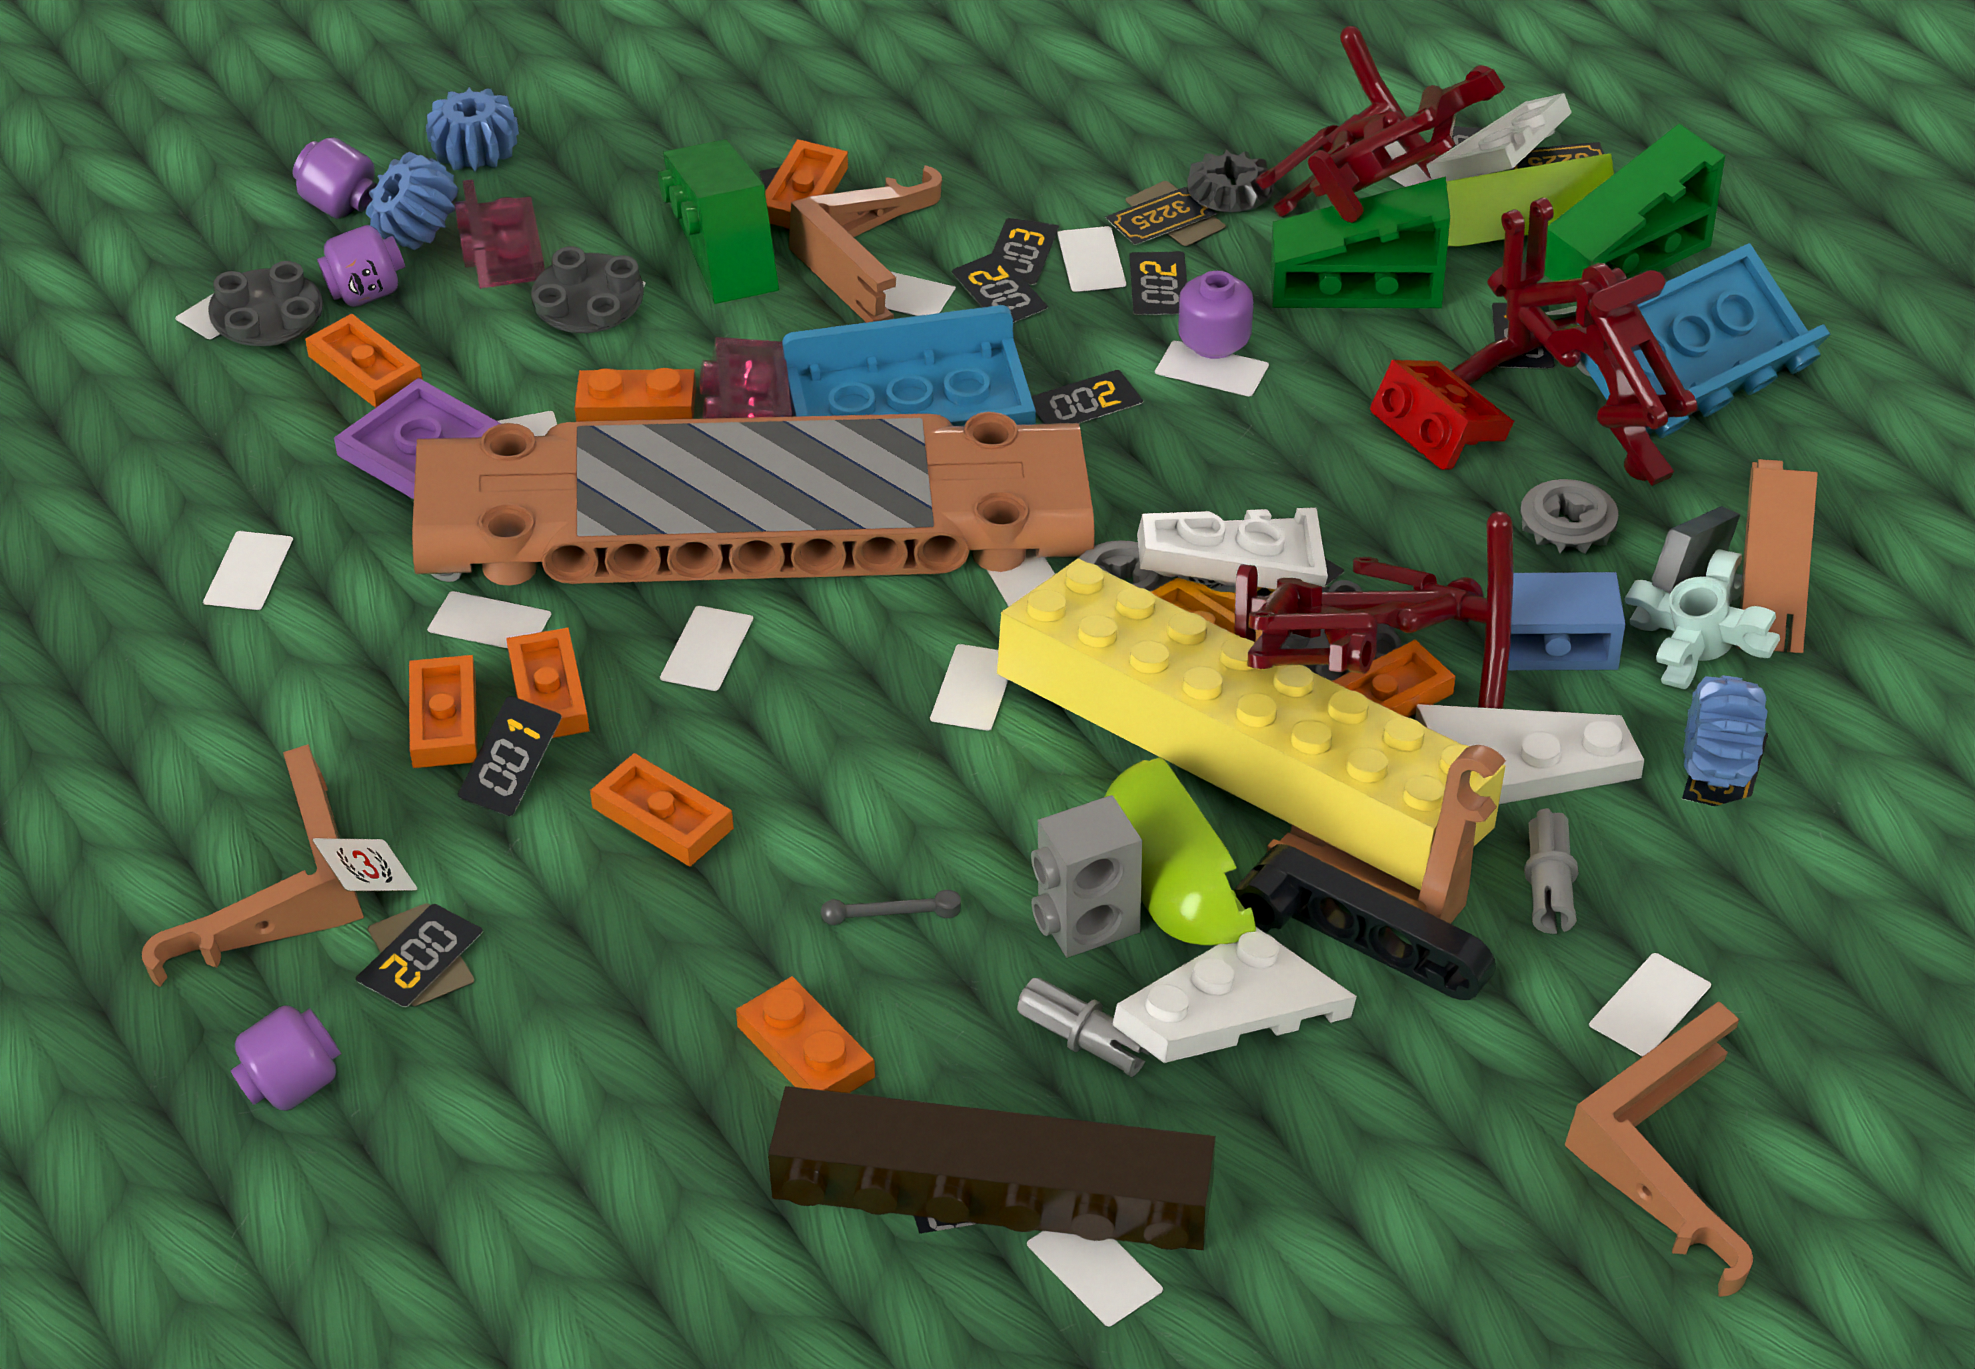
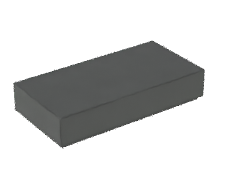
M1721 506L1669 529L1652 577V585L1671 593L1676 585L1686 579L1706 577L1709 562L1715 551L1718 549L1728 551L1741 514Z

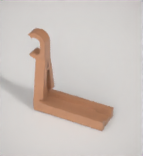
M925 165L922 184L912 187L901 186L896 182V179L886 177L885 187L811 196L791 202L789 249L866 323L894 319V315L885 307L886 294L883 291L896 287V277L854 237L895 217L938 203L941 198L942 176L936 169Z
M1758 459V463L1752 462L1740 609L1745 610L1751 606H1759L1775 612L1776 619L1768 632L1780 635V641L1774 650L1784 652L1787 614H1790L1787 652L1803 653L1818 472L1783 470V461Z
M309 744L283 752L317 871L312 875H307L305 870L209 916L161 931L152 936L143 947L142 960L151 980L157 986L161 987L167 979L163 968L167 960L194 950H201L206 964L217 968L221 961V952L335 928L364 918L357 892L344 889L312 841L314 838L340 839L327 797L326 791L328 789L312 755Z
M1472 745L1467 747L1451 764L1448 770L1441 812L1421 890L1294 825L1291 826V832H1287L1280 841L1273 839L1267 846V852L1277 844L1295 847L1451 924L1466 906L1476 822L1486 821L1497 808L1490 796L1483 797L1472 790L1469 783L1471 771H1475L1483 778L1494 775L1506 760L1501 754L1490 747Z
M1718 1001L1580 1102L1576 1107L1565 1146L1584 1164L1675 1232L1677 1237L1672 1253L1686 1254L1688 1248L1697 1243L1705 1244L1717 1253L1731 1267L1724 1268L1718 1283V1296L1723 1297L1732 1295L1743 1287L1753 1263V1255L1749 1245L1702 1202L1635 1128L1725 1060L1728 1052L1717 1042L1736 1029L1740 1019Z

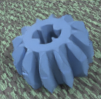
M470 87L466 92L460 94L450 91L448 92L447 99L434 101L432 112L427 114L428 142H431L432 151L435 153L439 163H450L453 170L472 167L476 172L480 166L487 165L494 168L497 167L498 159L512 157V149L517 144L519 130L517 117H514L513 108L509 106L507 96H494L491 89L473 92Z
M409 151L400 160L393 159L389 164L388 171L384 175H378L379 182L377 186L369 192L373 200L367 206L366 214L371 218L370 226L376 228L382 238L386 239L393 236L398 245L416 250L422 246L423 242L431 243L435 238L436 231L440 227H446L445 220L447 216L455 211V206L451 202L457 196L459 188L453 183L454 175L446 171L444 165L433 158L428 159L423 155L418 156Z
M1722 675L1721 678L1705 676L1698 684L1697 689L1692 695L1691 707L1688 709L1683 753L1685 754L1684 767L1693 780L1707 782V785L1728 788L1729 785L1745 787L1757 772L1758 760L1760 755L1763 754L1762 745L1766 734L1765 721L1768 713L1765 708V693L1758 684L1742 681V678L1725 675Z

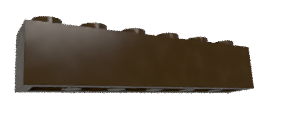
M785 1086L768 1152L772 1199L791 1201L801 1206L820 1204L861 1209L875 1215L894 1213L934 1218L944 1223L969 1222L1003 1226L1017 1232L1049 1231L1074 1234L1092 1241L1115 1239L1151 1244L1166 1250L1186 1248L1204 1251L1213 1187L1216 1136Z

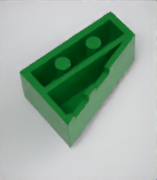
M1680 123L1548 225L1544 275L1552 281L1582 278L1585 268L1596 263H1604L1611 270L1620 268L1625 273L1627 279H1630L1646 271L1658 272L1710 247L1726 155Z
M727 139L663 151L666 170L658 171L661 195L664 203L671 202L675 218L679 220L714 304L779 291L764 184Z
M1446 176L1358 199L1362 204L1363 214L1352 223L1345 221L1334 206L1273 221L1270 262L1272 308H1442L1450 228Z

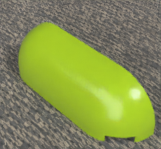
M1611 153L1446 181L1450 209L1448 246H1467L1505 239V230L1501 223V217L1503 213L1513 209L1518 210L1522 214L1525 222L1524 236L1528 235L1530 205L1533 201L1544 197L1550 201L1554 210L1553 218L1548 221V225H1550L1614 175Z
M1159 757L1150 761L1142 760L1125 769L1113 781L1104 797L1114 796L1142 839L1141 901L1156 924L1164 932L1178 940L1209 946L1235 943L1239 941L1240 936L1244 933L1255 932L1256 926L1251 907L1244 909L1234 890H1231L1225 875L1226 872L1236 869L1232 857L1167 762Z

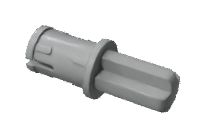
M1549 808L1539 810L1537 817L1529 822L1530 858L1524 866L1526 880L1532 885L1533 925L1544 933L1557 934L1556 912L1561 913V927L1564 932L1570 930L1577 921L1572 883L1576 880L1579 872L1577 861L1570 854L1568 818L1563 813H1552Z
M1032 978L1019 996L1017 1006L1019 1013L1066 1039L1067 1047L1073 1052H1078L1083 1048L1123 1070L1130 1077L1135 1076L1139 1072L1145 1060L1124 1050L1121 1045L1123 1044L1138 1053L1141 1051L1147 1055L1150 1054L1146 1049L1112 1025L1114 1018L1102 1012L1103 1005L1095 999L1086 1003L1042 978Z

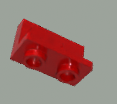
M1392 360L1370 406L1371 412L1441 470H1451L1454 468L1465 444L1477 445L1478 442L1505 441L1515 422L1441 362L1431 360Z

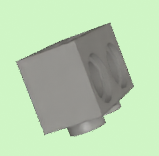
M1110 795L1038 819V849L1031 853L1032 867L1038 880V896L1032 898L1031 905L1035 921L1044 936L1052 934L1062 952L1068 958L1140 933L1142 839L1114 796Z

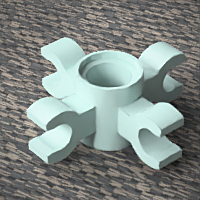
M1721 549L1716 550L1709 562L1706 577L1686 579L1676 585L1671 593L1653 586L1650 581H1634L1625 597L1627 604L1637 606L1630 618V624L1645 631H1654L1660 627L1674 631L1671 638L1668 637L1663 641L1656 656L1658 663L1668 665L1661 678L1662 684L1687 689L1696 673L1698 660L1716 659L1727 653L1733 645L1739 646L1746 653L1756 657H1771L1780 641L1779 634L1768 632L1776 619L1775 612L1759 606H1751L1745 610L1729 606L1732 600L1738 599L1741 595L1742 575L1735 573L1743 559L1742 554Z

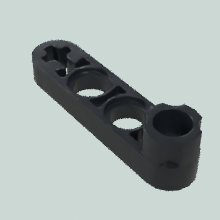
M1277 844L1270 848L1234 889L1236 897L1244 909L1251 907L1255 926L1265 933H1268L1271 928L1281 929L1290 918H1293L1458 1000H1470L1476 997L1496 970L1495 958L1492 952L1474 935L1286 844ZM1333 899L1342 903L1352 915L1340 909ZM1390 927L1402 933L1411 944L1400 939Z

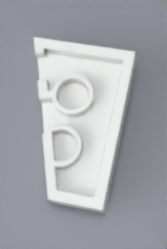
M1562 93L1531 100L1519 105L1428 163L1426 166L1431 179L1446 176V181L1513 169L1541 141L1551 136L1555 132L1554 129L1572 113L1565 94Z
M1297 508L1294 518L1271 519L1272 515L1267 509L1247 510L1244 520L1223 521L1219 516L1210 511L1142 514L1137 533L1140 569L1152 570L1168 577L1184 575L1211 579L1227 586H1236V574L1241 564L1254 565L1258 571L1257 587L1274 590L1277 588V579L1298 578L1303 582L1325 587L1328 578L1316 508Z
M1417 704L1415 720L1423 726L1462 745H1484L1490 747L1504 757L1506 761L1503 765L1506 767L1499 804L1642 778L1644 758L1622 715Z
M1256 927L1255 932H1247L1241 935L1238 942L1218 944L1117 1003L1112 1025L1163 1063L1236 1046L1240 1034L1270 1028L1276 1035L1299 1030L1302 1019L1323 1014L1330 1023L1351 1018L1357 996L1284 947L1272 936Z

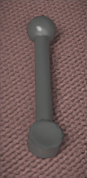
M942 890L935 895V898L847 905L840 900L831 899L822 905L820 914L824 922L834 926L841 924L845 918L935 912L942 918H953L960 912L961 897L953 890Z

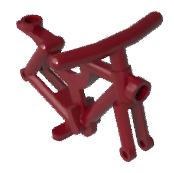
M1347 26L1343 28L1340 40L1358 81L1372 104L1360 114H1354L1340 126L1330 125L1319 130L1316 135L1275 167L1258 176L1256 182L1262 190L1266 189L1314 153L1308 159V166L1313 175L1278 201L1273 208L1279 217L1286 215L1297 206L1298 202L1313 191L1316 197L1327 194L1340 216L1347 222H1355L1363 214L1362 204L1356 197L1355 192L1415 164L1431 179L1426 165L1449 151L1455 145L1452 135L1457 112L1474 103L1488 101L1505 89L1495 70L1484 65H1478L1467 74L1466 79L1445 89H1441L1436 85L1428 86L1422 93L1418 111L1407 118L1381 78L1361 31L1355 26ZM1434 128L1431 141L1427 143L1419 132ZM1397 141L1407 153L1392 159L1385 147Z
M1544 197L1533 201L1530 205L1526 262L1523 264L1524 218L1516 209L1503 213L1501 217V223L1505 230L1503 266L1489 277L1487 285L1497 297L1504 296L1507 301L1508 335L1486 345L1451 371L1468 385H1471L1499 364L1542 346L1561 365L1567 368L1576 366L1581 359V352H1583L1598 365L1606 380L1610 395L1606 404L1598 410L1597 421L1603 427L1610 428L1626 450L1627 455L1624 459V467L1627 473L1637 480L1648 481L1651 486L1671 478L1674 470L1652 442L1645 427L1655 430L1666 425L1668 417H1684L1696 412L1697 401L1692 392L1684 389L1637 306L1661 294L1666 284L1664 276L1657 271L1651 270L1627 279L1625 273L1620 268L1611 270L1604 263H1596L1584 269L1582 278L1538 283V281L1544 278L1548 221L1554 216L1552 204ZM1577 302L1575 316L1551 320L1539 307ZM1641 349L1666 394H1656L1635 357L1634 351Z
M1498 511L1492 513L1487 520V598L1483 597L1481 586L1471 578L1461 577L1444 586L1437 584V579L1432 573L1378 562V559L1372 557L1354 558L1353 572L1414 586L1413 590L1322 592V586L1303 582L1298 578L1277 579L1276 590L1271 595L1262 597L1257 596V567L1241 564L1236 574L1234 634L1255 642L1256 630H1262V635L1248 651L1247 666L1256 669H1268L1280 665L1329 664V671L1343 672L1349 669L1350 672L1365 674L1369 671L1376 654L1377 624L1382 623L1405 633H1413L1450 619L1460 622L1475 621L1486 624L1478 708L1503 709L1511 644L1514 584L1513 523L1511 517L1505 512ZM1321 629H1325V634L1330 644V648L1281 649L1292 633L1314 638L1321 636Z

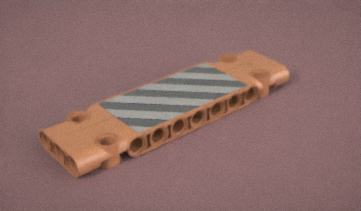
M996 412L978 413L970 417L965 426H953L947 418L937 414L585 421L557 424L550 428L545 436H534V433L529 428L520 424L504 423L489 428L482 437L417 439L412 528L413 563L415 574L472 573L473 564L482 563L483 573L490 581L508 586L521 584L529 580L536 573L537 562H542L544 571L552 579L569 584L911 575L952 572L960 568L967 561L969 550H972V557L980 567L989 571L1003 572L1020 566L1025 560L1026 549H1035L1037 558L1080 557L1085 551L1094 549V515L1081 431L1078 423L1016 424L1009 416Z

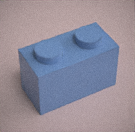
M1616 572L1514 573L1508 670L1619 669L1625 619Z

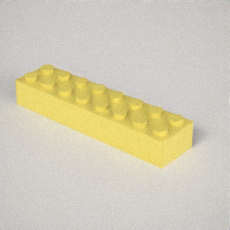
M1079 558L1001 612L998 675L1421 890L1441 812L1448 770L1451 764L1469 746L1462 745L1423 726L1417 720L1402 716L1369 700L1359 692L1336 684L1312 672L1303 665H1280L1268 669L1248 667V651L1254 645V641L1233 634L1205 620L1198 614L1188 612L1153 595V593L1144 588L1132 585L1102 570L1099 566L1087 563ZM1502 765L1494 775L1483 778L1475 771H1471L1469 783L1472 790L1480 796H1490L1497 806L1486 821L1476 822L1474 846L1495 828L1505 765Z

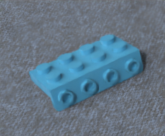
M1750 243L1665 282L1666 284L1659 296L1637 305L1684 389L1689 390L1695 396L1697 401L1696 412L1700 410L1704 417L1717 412L1734 399L1732 394L1741 389H1744L1747 395H1752L1765 388L1778 377L1776 372L1786 367L1791 374L1803 370L1821 356L1817 348L1831 335L1824 324L1810 331L1806 329ZM1641 349L1634 351L1635 357L1656 394H1666ZM1581 352L1580 360L1605 399L1608 400L1610 392L1602 372L1587 354ZM1688 415L1684 417H1668L1667 424L1655 430L1650 427L1645 428L1648 435L1656 432L1661 439L1683 427L1689 422L1690 418Z
M1004 305L791 332L785 335L782 340L784 376L794 417L937 414L947 418L953 426H965L969 418L978 413L996 412L1009 416L1016 424H1036V410L1013 339V318L1010 309Z

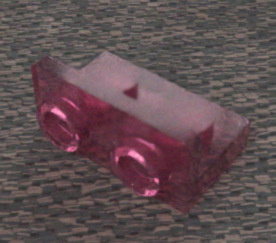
M473 179L462 181L465 201L454 202L465 268L476 266L479 288L536 281L537 277L545 270L531 196L523 198L505 197L493 202L477 203Z
M715 337L712 360H702L700 394L710 395V397H705L703 419L792 417L787 362L783 355L782 341Z

